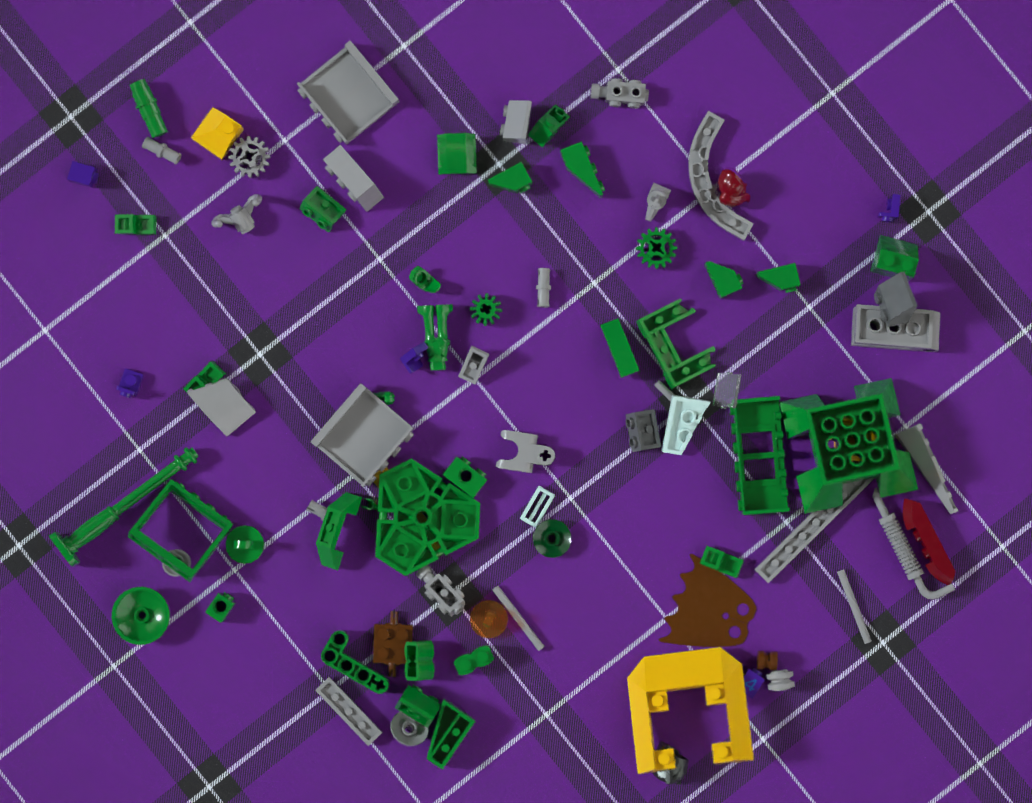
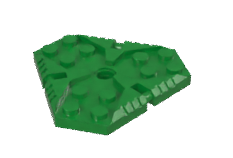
M412 458L379 475V519H377L375 557L404 576L438 560V557L443 554L446 556L479 539L480 502L449 483L447 485L442 482L441 477ZM437 487L443 491L441 496L434 493ZM420 512H424L427 515V521L424 523L417 520V514ZM387 513H394L393 520H387ZM438 541L440 548L434 550L432 544Z

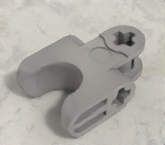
M508 430L501 431L503 439L517 444L518 454L511 460H498L496 467L532 473L533 464L547 466L554 461L555 453L553 449L548 446L536 445L538 435ZM544 451H548V454L551 455V458H547L546 461H543V458L540 457V454H543Z

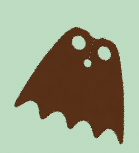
M690 554V558L694 563V569L691 572L680 574L686 589L683 593L672 596L678 605V611L664 618L671 627V632L666 637L660 638L659 641L699 647H729L742 644L748 634L747 624L754 618L756 612L755 603L721 572L701 565V559ZM742 603L749 607L748 614L744 616L739 615L737 612L738 605ZM728 613L729 618L723 619L722 614ZM732 626L740 628L741 634L738 638L730 637L729 629Z

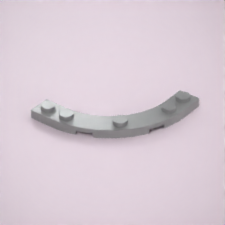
M708 111L693 138L690 148L688 168L691 187L699 205L707 216L719 227L744 241L753 223L720 203L710 181L708 172L709 152L712 142L725 120Z

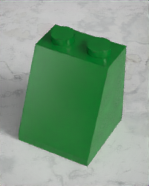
M880 235L870 272L891 278L900 272H905L908 281L913 279L919 261L918 245Z

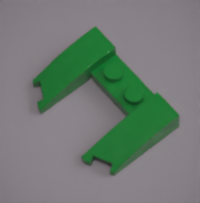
M678 299L636 321L644 339H647L664 372L662 373L670 389L716 366L715 364H710V353L715 352L714 346L681 362L664 328L696 312L694 308L688 311L679 304L682 299Z

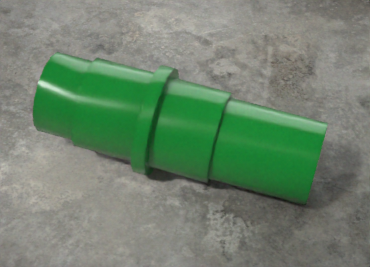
M142 79L130 84L132 96L137 105L136 109L139 110L142 119L145 121L151 137L157 138L166 134L168 130L156 103L158 100L154 98L146 80Z

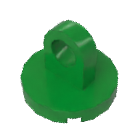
M246 525L233 529L226 540V550L229 556L236 562L243 564L252 563L257 560L263 553L265 545L261 533L254 527Z

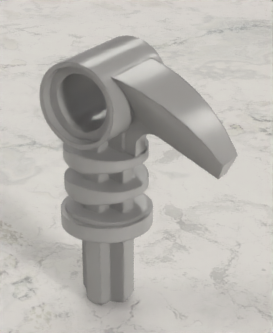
M653 183L647 197L648 208L645 220L651 222L658 210L665 206L671 189Z

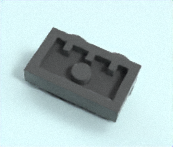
M654 409L626 414L625 423L629 432V445L632 448V452L661 447Z

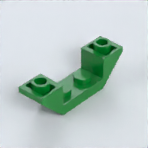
M345 492L328 506L316 541L320 561L323 566L338 571L344 552L336 550L335 547L346 514L357 515L362 497Z

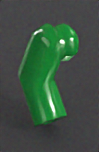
M391 391L374 393L387 405H391L395 401V395Z

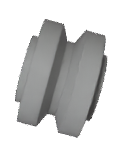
M180 549L168 551L187 566H191V559L185 551ZM162 563L163 569L167 574L171 576H180L167 565Z
M786 669L771 671V673L766 674L767 680L771 681L768 684V690L783 691L795 687V682L790 680L794 676L793 671Z

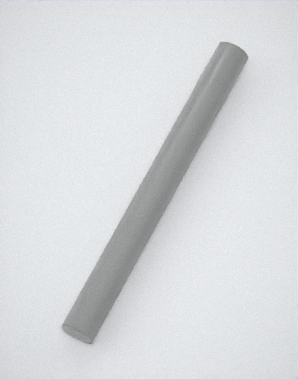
M840 570L837 574L864 644L872 642L845 570Z
M496 586L492 589L537 650L540 651L545 646L501 588Z

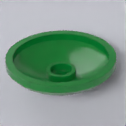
M134 587L126 590L117 598L112 609V623L115 631L122 639L136 645L149 644L159 639L166 631L170 620V610L166 600L159 592L148 587ZM142 611L146 613V617L144 619L140 618L139 616L140 612Z

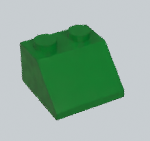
M408 685L395 709L428 728L441 704L438 703L439 700L431 695L428 697L423 694L419 687Z

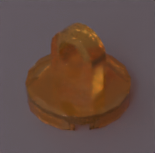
M481 601L471 612V627L476 634L483 638L497 637L507 627V611L497 601Z

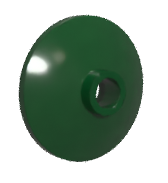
M555 519L545 520L536 527L533 534V543L541 555L549 558L559 557L569 549L571 533L563 522ZM550 535H554L556 537V540L554 542H550L548 540V537Z

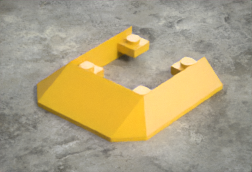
M721 647L645 656L627 677L638 774L676 769L674 749L655 751L651 713L669 711L667 692L705 687L707 706L726 704L730 742L712 744L714 764L754 760L742 663Z

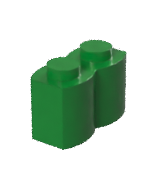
M431 640L406 642L404 648L406 679L408 681L433 679V642Z
M482 645L477 647L472 653L460 655L454 661V665L459 675H466L474 671L476 667L490 664L495 657L489 645Z

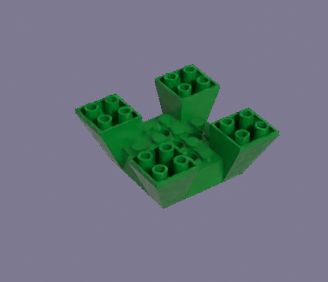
M892 378L856 385L854 389L857 399L824 405L817 394L779 402L787 439L806 435L810 437L816 468L796 476L805 514L843 506V484L872 477L876 478L880 498L918 490L910 453L895 450L888 418L900 416ZM849 418L852 421V426H845L842 419ZM873 433L875 441L867 440L866 434ZM854 437L856 445L848 444L847 438ZM835 441L838 446L837 449H830L828 442ZM854 455L858 456L861 459V463L854 464L851 457Z

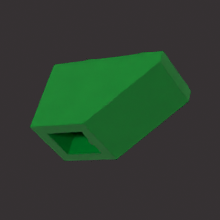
M555 104L538 120L528 136L543 147L552 139L570 116Z

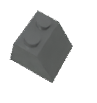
M900 272L879 284L874 293L875 302L879 304L881 309V319L885 321L887 327L910 321L917 304L905 272Z

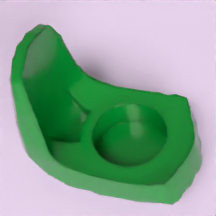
M420 266L415 267L410 273L409 279L425 292L436 293L441 287V283Z

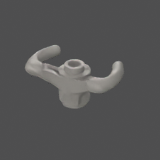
M254 194L250 196L243 207L240 205L230 210V214L217 215L212 220V226L219 228L222 227L223 223L234 225L241 234L249 232L255 227L251 213L253 207L261 203V195Z

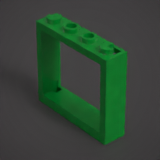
M171 479L129 531L128 538L188 582H191L231 531L233 524L227 519L226 515L221 516L211 504L203 503L197 494L188 492L184 489L185 486L182 483L179 484ZM171 492L222 529L221 533L193 569L141 532V529Z

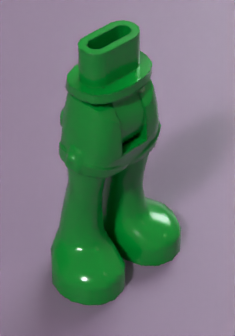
M453 304L436 305L438 337L434 335V305L417 306L418 313L424 319V342L428 346L426 352L429 358L428 362H430V370H446L445 361H448L446 357L448 346L450 345V340H448L447 316L453 311Z

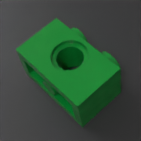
M463 456L460 459L456 457L443 476L474 498L486 483L487 479L484 477L487 474L479 468L476 470L472 469L469 466L471 462ZM465 470L470 471L472 474L471 480L467 482L461 479V473Z

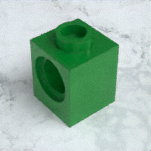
M226 592L223 594L218 593L205 613L218 622L223 623L236 604L232 601L234 598ZM219 601L226 603L227 607L223 612L217 609Z

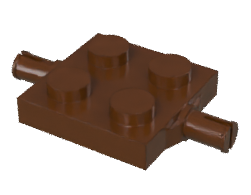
M390 611L389 623L374 624L373 663L389 665L388 677H396V665L406 664L405 644L408 641H413V625L398 623V611H395V617L394 611Z

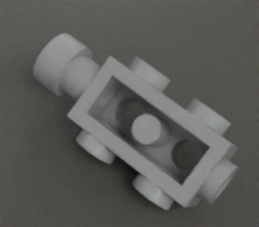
M611 79V81L607 82V86L592 83L591 99L602 97L606 98L605 103H610L609 106L621 107V104H629V108L638 109L640 105H644L645 101H648L649 90L646 89V84H641L642 81L630 80V83L622 82V79ZM618 88L620 93L615 94L613 89ZM638 90L639 95H633L632 91Z
M428 565L420 568L416 576L426 583L424 585L426 596L431 601L435 599L439 603L437 607L443 614L448 613L451 617L454 614H459L464 609V594L458 588L454 590L450 586L452 582L445 574L441 576L438 573L435 576L432 573L433 570ZM438 588H442L440 593L436 592ZM451 601L455 602L452 606H449Z

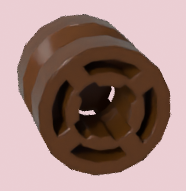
M758 650L757 670L769 668L776 671L778 652L771 651L770 653H765V651Z

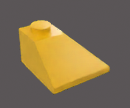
M212 107L191 139L223 160L244 128L226 114Z

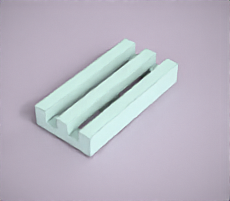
M538 486L520 519L536 528L555 495ZM542 491L543 494L529 519L525 518L537 495ZM546 495L550 496L536 522H532Z

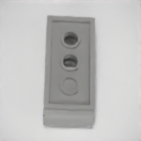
M857 304L853 308L851 346L909 351L920 350L923 352L939 351L940 312L915 309L910 321L895 325L896 331L892 332L887 327L885 321L881 319L880 306ZM870 323L876 325V331L870 328Z

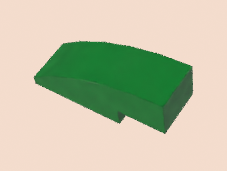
M617 318L600 325L620 378L639 372L619 319Z

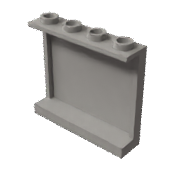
M351 41L347 42L344 45L345 48L303 82L297 83L299 87L298 93L303 99L307 97L310 100L311 104L309 106L316 114L319 112L324 117L321 121L327 128H333L335 131L333 135L339 143L344 142L346 145L399 103L396 95Z
M360 383L310 442L359 482L362 487H365L366 485L370 486L376 480L374 475L379 470L382 472L388 466L387 460L391 455L395 457L400 452L401 448L399 446L404 441L407 443L412 438L414 428Z

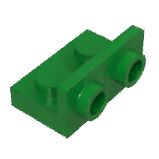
M318 186L309 193L300 206V210L306 217H310L321 229H325L327 232H330L333 225L346 212L342 205Z

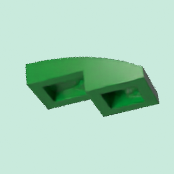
M115 215V234L156 235V215Z
M212 360L183 389L187 392L189 389L195 390L205 387L206 384L216 383L226 373Z
M706 546L700 561L701 565L734 578H738L744 560L709 546Z

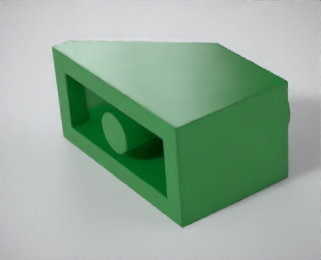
M522 162L488 179V183L490 186L513 193L519 191L524 193L530 189L532 180Z
M710 261L704 264L720 299L742 289L741 285L744 283L739 273L736 274L734 270Z
M795 263L756 273L757 278L779 291L785 290L786 293L797 291L796 287L801 285Z

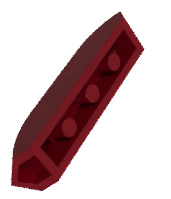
M905 498L903 502L904 524L907 530L912 528L915 530L912 532L917 542H921L923 546L921 551L925 559L930 560L925 565L926 568L940 582L946 585L951 584L956 571L921 503Z

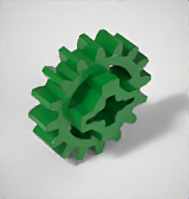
M655 227L654 232L648 229L647 235L641 234L643 240H637V243L640 244V246L635 248V250L640 251L637 258L642 257L641 263L647 262L648 268L651 265H654L655 269H658L659 265L665 268V262L671 264L670 257H676V254L673 253L674 250H677V247L673 246L676 239L671 240L672 234L666 235L664 228L661 232H658L657 227ZM652 236H660L662 238L660 240H654ZM644 243L648 246L646 254L644 253ZM666 243H668V245H669V253H668V254H667V252L665 251V244H666ZM654 244L655 246H657L659 244L661 246L659 249L661 252L656 251L654 253L652 251V245ZM653 257H659L662 260L653 261L651 259Z

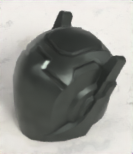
M661 741L656 750L674 749L676 769L653 772V774L662 782H666L667 785L671 783L681 784V780L687 773L689 759L680 755L679 751Z

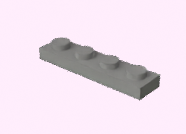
M330 676L315 690L368 746L382 733Z

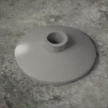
M398 712L391 721V732L394 738L403 745H419L428 735L427 727L402 712Z

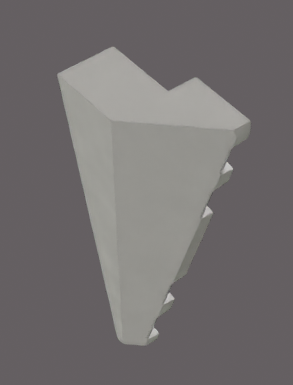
M921 423L895 434V437L905 451L910 453L912 461L950 514L957 512L958 509L951 498L950 491L947 490L944 484V476L929 447L928 439H925Z

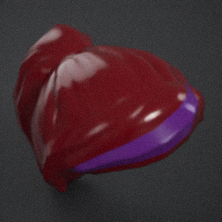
M723 168L718 179L719 190L721 191L720 203L729 207H735L744 202H750L751 197L746 193L747 183L742 181L741 176L734 168Z

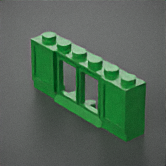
M780 396L732 400L733 404H729L730 416L734 415V423H731V432L736 437V442H733V453L737 454L734 468L735 473H739V481H736V491L740 492L741 500H737L738 511H742V515L790 511L787 502L788 489L786 488L785 453L782 443L783 431H781V412L779 408ZM772 431L773 452L743 454L741 433ZM774 458L776 479L745 481L744 460Z

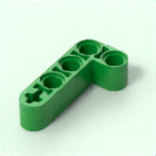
M344 630L334 632L321 653L322 661L375 693L382 694L386 692L389 688L388 678L345 654L343 651L349 642V635ZM336 634L344 635L345 642L343 644L336 643ZM328 650L335 653L333 661H329L325 657V653ZM344 660H349L352 663L351 670L346 671L342 668ZM360 670H366L369 673L367 680L359 678L358 673ZM373 674L376 675L374 680H376L377 682H379L380 680L384 681L383 685L385 686V688L381 687L380 689H377V684L375 682H372L371 685L368 684V682L372 679Z

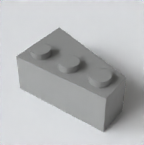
M341 145L323 159L327 164L324 168L331 176L336 175L338 178L336 182L342 189L346 187L349 191L347 193L354 202L358 201L366 212L384 198L373 181Z

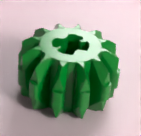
M488 293L485 294L484 300L481 295H478L479 303L476 300H472V303L477 307H470V311H477L471 317L479 316L476 323L479 324L483 319L484 326H487V320H490V323L493 325V317L497 320L500 319V316L495 314V312H502L501 308H495L501 305V302L493 303L496 299L494 295L491 300H488ZM483 305L491 307L492 310H489V314L481 312Z

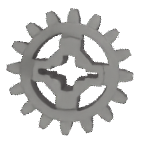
M250 136L247 137V141H244L241 137V143L234 142L236 148H230V151L233 153V155L228 156L230 160H233L230 166H236L234 171L236 173L241 171L242 177L248 174V177L252 178L254 173L258 177L260 170L265 172L264 165H270L266 161V159L271 158L270 155L266 154L269 149L268 147L263 148L265 143L263 141L258 143L257 137L253 141H251ZM248 145H254L259 149L253 150ZM242 148L241 156L237 157L239 150ZM248 153L254 155L252 156V161L246 159ZM262 157L261 163L257 166L258 159ZM241 165H248L251 169H244Z

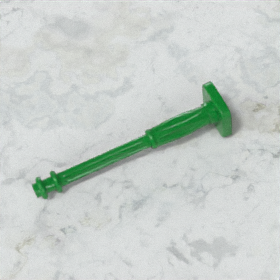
M185 447L184 454L180 457L175 455V460L117 504L112 507L108 506L87 520L69 537L65 536L63 538L59 532L50 534V539L72 567L78 565L80 560L75 553L78 552L80 547L99 536L115 521L119 520V515L181 469L186 471V466L189 463H197L196 458L199 455L193 447L190 449Z

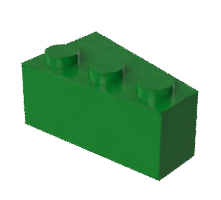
M445 698L442 702L426 758L442 770L476 721Z

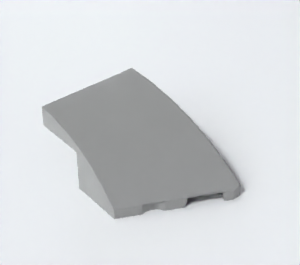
M228 378L219 380L216 383L206 384L205 387L199 389H189L187 391L198 407L226 436L230 435L256 413L255 409L242 397L240 390Z

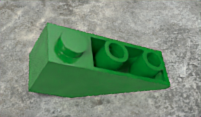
M581 141L561 149L560 153L567 170L599 198L603 197L602 192L605 189L602 181H598L595 174L598 171L595 164L589 161L588 156H591L588 146H583Z

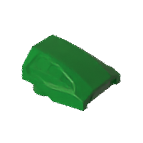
M448 133L437 135L438 175L477 174L475 134Z

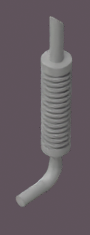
M875 488L872 497L883 517L879 519V522L883 525L882 528H885L884 532H887V538L890 539L889 542H892L891 546H894L892 548L895 549V553L897 552L896 556H899L898 560L900 559L901 566H904L903 570H906L904 572L905 574L907 573L908 580L914 579L921 595L931 600L939 599L955 591L953 584H949L937 591H929L920 576L924 572L922 568H919L920 564L916 561L917 558H914L915 554H912L913 550L911 551L910 544H907L908 540H905L907 538L904 537V533L902 534L903 530H900L901 526L899 527L898 520H895L894 512L889 514L877 488Z

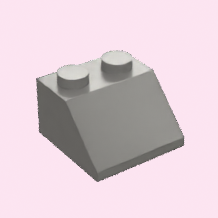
M509 100V104L504 106L503 116L506 117V122L501 124L500 129L503 141L526 144L532 101Z

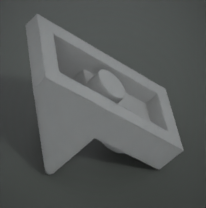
M471 346L458 377L476 385L482 369L488 360L489 353Z

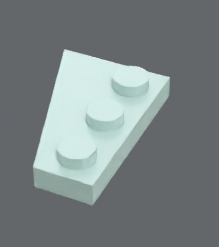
M672 395L662 452L682 455L697 424L700 423L703 413L711 403L710 401Z

